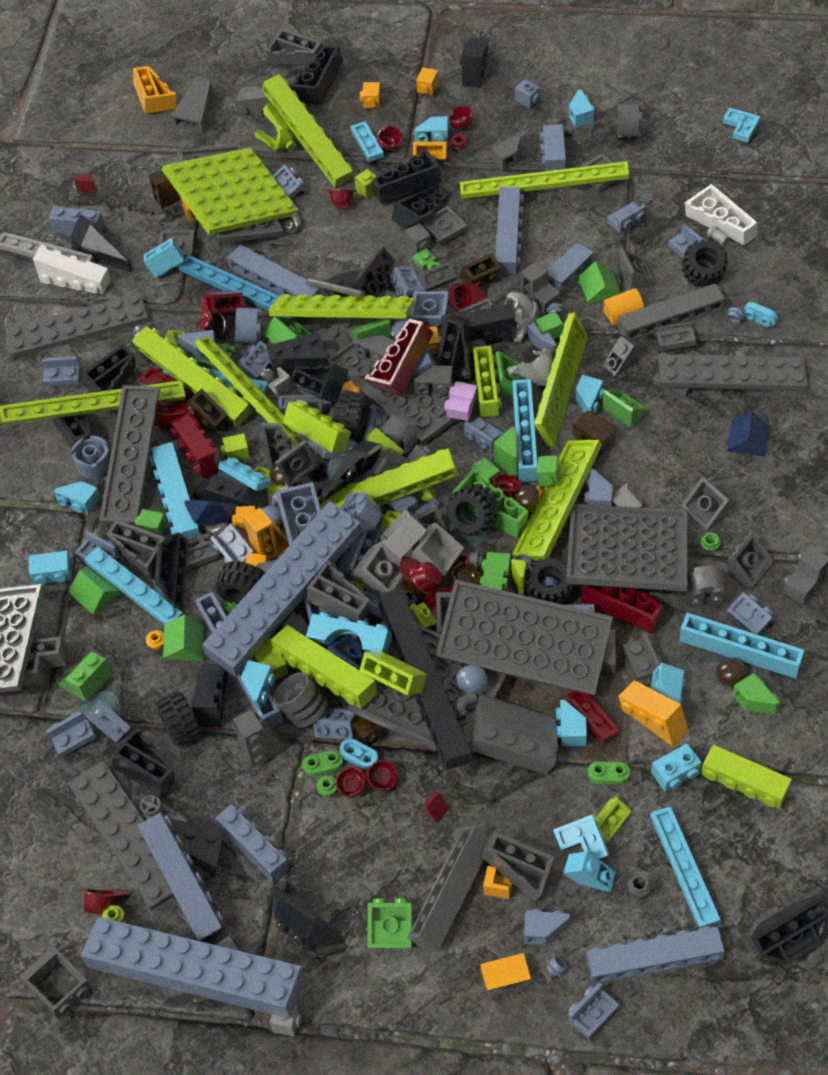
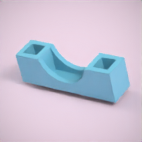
M322 612L319 615L312 613L306 637L310 640L324 645H331L336 638L342 635L353 634L360 637L362 649L365 652L379 650L385 654H388L393 636L386 626L376 624V627L369 626V623L357 620V623L350 622V619L341 616L338 619L331 618V615Z

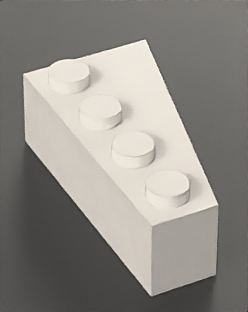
M712 184L685 202L687 217L709 228L717 226L719 231L743 245L757 236V222Z
M42 244L33 258L39 280L44 284L104 294L111 280L108 268L89 261L81 262L78 257L73 255L71 257L61 255V251L56 249L54 251L47 250V246Z

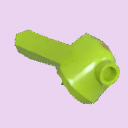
M267 103L263 108V112L277 127V138L274 140L271 136L260 130L254 132L255 137L266 143L273 150H293L296 147L294 133L279 116L274 106Z

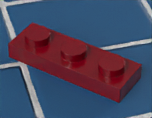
M152 366L140 377L141 383L145 385L176 381ZM183 385L185 400L173 402L183 404L192 395V390Z
M575 691L566 695L565 700L567 703L586 717L587 727L602 744L619 735L620 730L590 695Z

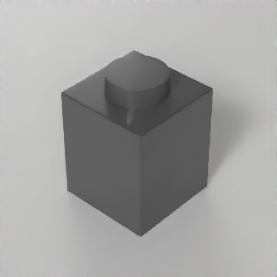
M420 223L405 230L406 242L416 254L425 248H431V235Z

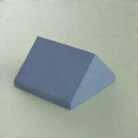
M414 291L415 306L410 312L412 318L424 322L428 327L440 325L441 315H446L448 291Z

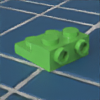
M373 899V903H368L367 948H412V941L407 936L413 926V903H408V899H395V903H386V899Z

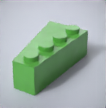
M473 468L453 490V493L471 484H480L483 488L487 487L489 489L488 492H493L495 495L493 498L497 499L498 504L496 506L499 507V512H497L499 517L495 520L496 523L493 527L518 538L527 525L528 510L511 497H506L500 488L492 486L490 480L486 477L482 478L478 471ZM468 502L470 513L477 518L476 508Z
M487 552L486 560L483 559L482 561L484 576L480 578L481 586L508 592L511 565L510 553Z

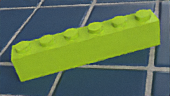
M287 625L271 639L272 651L276 657L283 658L290 666L297 667L303 673L311 676L321 686L325 685L335 695L342 696L350 705H355L362 709L378 694L374 679L360 672Z

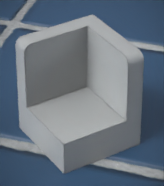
M281 367L277 368L279 377L268 384V389L278 399L279 395H287L293 390V386L289 384L290 376Z
M628 483L613 494V502L617 506L639 508L642 506V498Z

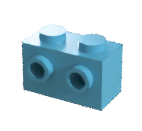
M173 238L144 254V263L154 277L166 274L169 269L180 266L184 261V253Z
M68 551L30 555L29 576L33 585L61 583L71 580V559Z
M685 744L654 761L651 773L666 792L669 789L678 788L687 779L691 780L697 777L700 773L701 761L689 745Z

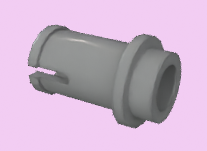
M711 226L708 229V238H713L722 246L727 244L729 236L719 231L717 226Z

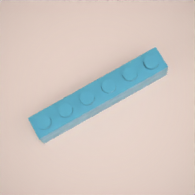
M531 379L513 380L518 476L522 482L538 481Z
M170 442L152 447L153 455L149 457L152 467L156 466L157 468L153 470L156 481H161L158 484L160 495H165V498H162L164 508L169 509V512L166 513L169 524L173 523L174 526L170 527L171 533L173 535L179 532L187 539L194 538L196 534H199L197 524L193 522L184 504L185 500L190 499L173 443Z
M690 613L686 614L680 630V642L730 658H737L742 662L795 679L804 655L803 649Z

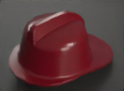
M321 189L329 192L331 204L339 209L348 208L353 201L354 193L357 192L356 190Z
M454 283L448 290V305L458 311L484 300V293L481 287L474 283Z
M158 404L154 426L171 427L170 420L188 413V407L184 404Z
M404 558L399 564L400 572L408 582L427 595L436 593L438 583L443 578L436 565L431 562L420 563L413 558Z
M79 889L81 892H84V911L98 915L103 914L106 909L115 905L119 896L131 894L130 890Z

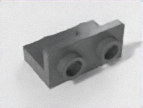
M646 633L642 634L641 640L624 644L622 647L637 682L651 678L653 671L662 663L660 655H656L654 651L655 645L652 638L649 639Z

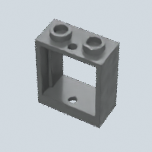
M54 946L20 975L25 986L57 1019L62 1015H66L78 1000L86 997L91 989L88 980ZM60 963L79 984L54 1005L35 985Z

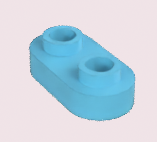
M754 302L747 303L743 308V314L747 319L762 324L765 327H773L778 321V316L774 311Z
M346 739L340 745V753L343 759L364 770H367L375 761H378V756L374 749L355 739ZM367 759H370V760H371V761L368 762V763L364 762V761L367 760Z

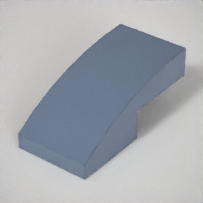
M535 323L528 325V338L541 351L545 348L550 350L554 358L556 356V343L550 334L542 335Z

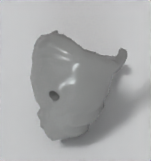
M510 292L506 296L505 304H507V301L513 300L515 321L518 323L513 341L521 343L524 335L528 333V325L532 323L536 325V319L539 317V307L535 301L530 300L525 294Z
M546 348L542 349V352L533 350L535 355H540L533 362H521V364L507 369L510 375L518 374L525 379H531L533 385L546 386L554 359L551 351Z

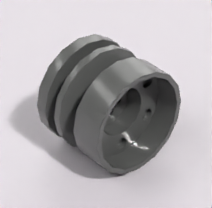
M296 673L285 679L278 686L273 696L276 706L298 728L309 726L323 715L328 705L327 697L305 673Z

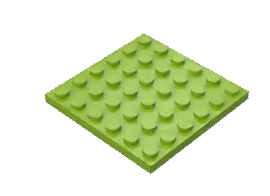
M251 147L163 165V173L208 235L291 217L293 213H298V208Z

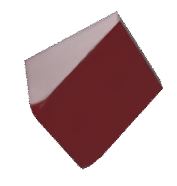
M90 173L74 178L78 192L96 193Z
M438 791L434 792L424 805L425 816L435 823H438L449 809Z

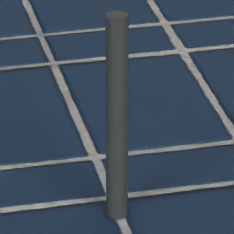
M307 278L306 280L307 285L363 298L365 292L312 278Z

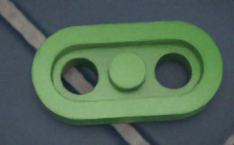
M336 750L309 755L302 762L303 772L309 777L337 772L343 766V757ZM312 762H315V763H316V764L313 765V766H310V765H309V764L312 763Z
M594 762L588 768V778L594 784L621 785L629 780L630 769L628 765L622 762ZM600 769L602 772L597 773L595 770ZM617 770H622L623 772H622V773H617L616 771H617Z

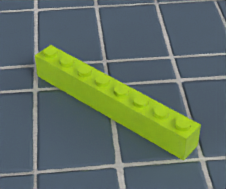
M278 74L264 81L262 92L333 187L336 188L351 180L353 172L351 165L346 163L342 153L336 150L333 141L327 138L323 128L318 126L314 116L310 115L307 111L305 104L299 101L296 92L290 89L287 80Z
M145 326L132 340L137 350L177 381L182 380L183 385L191 389L194 394L202 388L228 414L225 418L237 427L253 412L249 406L250 402L244 397L240 398L237 396L238 393L232 387L227 388L224 386L225 383L220 378L212 377V373L207 368L199 367V363L191 357L189 359L186 357V353L178 347L176 349L173 347L174 344L169 339L160 337L161 334L153 328L151 330Z
M449 448L442 449L435 454L420 457L417 461L402 464L393 470H387L378 476L368 477L365 481L350 484L323 504L319 503L320 510L329 501L341 508L345 503L346 496L351 492H365L381 506L459 476L458 469Z

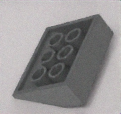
M479 694L470 738L472 751L547 774L555 765L558 749L556 718Z

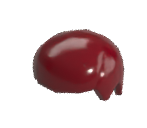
M458 106L453 108L452 115H448L449 124L456 129L467 128L473 121L471 107Z
M386 125L382 130H379L376 141L382 149L394 151L400 146L403 134L395 126Z
M500 474L493 479L492 486L500 488L506 497L513 499L516 492L521 488L522 481H517L513 474L509 476Z
M386 760L375 761L367 769V782L372 789L378 792L389 791L397 783L398 771L393 763Z
M352 766L342 770L336 777L335 784L339 794L350 799L361 796L367 786L365 773L361 769Z

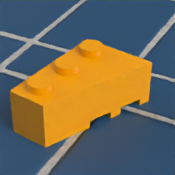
M149 66L133 68V84L145 114L174 110L176 108V93L174 91L171 92L168 89V85L162 83L160 77Z
M261 508L249 512L244 517L249 543L256 551L255 554L267 555L269 562L284 553L289 547L286 534Z
M634 680L618 696L621 708L625 713L631 715L673 748L689 732L681 704Z

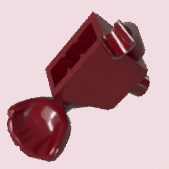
M235 291L205 292L204 297L200 300L202 314L199 318L200 332L209 331L210 322L213 320L212 313L236 311V308H249L243 298V293Z

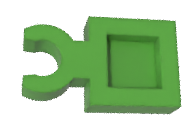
M426 248L412 256L413 262L422 270L440 265L436 257Z

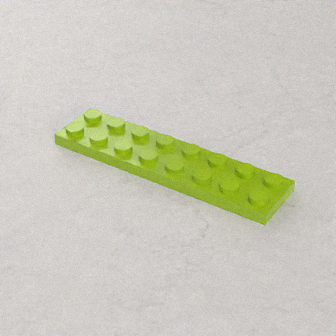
M284 294L279 296L270 307L269 316L406 319L415 306V298H409L408 296H400L399 298H392L391 296L374 297L372 295L363 298L352 295L348 297H340V295L330 297L315 295L311 297L304 294L298 296Z
M569 313L564 323V330L560 336V343L556 349L552 369L547 378V385L543 391V398L541 404H539L537 417L534 420L535 428L539 431L542 440L545 441L548 447L555 448L588 339L575 313Z
M599 440L567 441L558 459L560 466L559 485L545 486L539 498V504H536L534 508L535 513L530 516L512 553L513 558L518 554H525L530 557L531 561H538L541 558L546 560V557L550 556L602 446Z

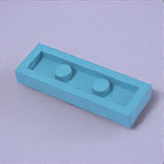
M366 121L350 126L351 132L368 162L384 157L383 151Z
M228 458L219 462L218 469L256 491L270 487V479L262 473L254 471L250 466L242 464L236 458Z

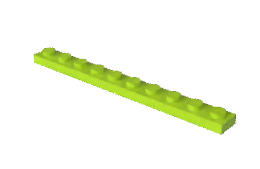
M628 162L460 182L461 199L499 195L500 187H520V192L629 179Z
M209 336L197 338L194 344L199 348L200 352L207 356L211 363L222 372V375L233 384L235 389L239 390L244 398L255 407L256 411L268 423H280L295 445L303 441L298 437L296 430L283 423L284 415ZM310 447V449H311V451H312V453H313L314 456H315V455H318V457H321L317 452H315V451Z
M182 380L145 385L159 387L158 403L185 400ZM122 389L1 405L2 425L119 409Z

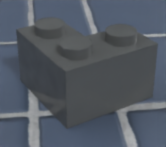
M536 261L521 272V293L525 294L530 300L535 301L538 304L539 311L546 315V310L550 304H560V291L548 283L549 272L547 268Z
M809 546L806 551L800 552L797 557L798 564L795 572L792 575L789 574L783 582L785 585L783 593L802 605L807 602L826 580L828 571V556L812 546Z
M61 637L33 639L23 680L26 686L45 685L47 668L67 665L69 649Z

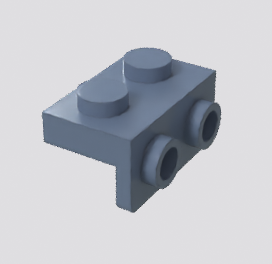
M89 531L84 533L86 540L74 552L75 556L84 562V559L97 547L114 560L119 558L117 546L113 542H107L97 533Z
M598 983L595 987L593 985L590 986L584 993V998L580 1002L576 1001L573 1003L568 1011L570 1012L569 1022L588 1039L619 1009V1004L602 990L603 985L601 983Z

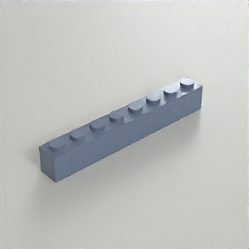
M210 592L196 599L195 603L212 634L226 618V615L213 592ZM244 666L237 674L236 679L255 713L262 717L265 722H268L272 728L283 723L284 720L281 712L274 703L269 691L265 704L263 703L261 710L255 708L241 680L245 669Z

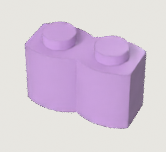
M456 381L454 387L451 386L449 391L450 398L445 401L444 405L447 417L469 420L478 395L477 385Z

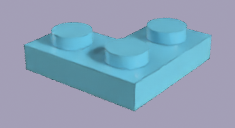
M729 108L723 118V123L736 127L732 138L747 143L760 122V116Z
M594 814L554 829L561 850L581 842L584 852L588 851L597 859L610 855Z

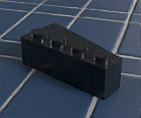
M426 148L421 151L422 154L411 156L410 161L404 164L401 162L396 165V169H389L372 179L374 195L381 204L442 182L440 165Z

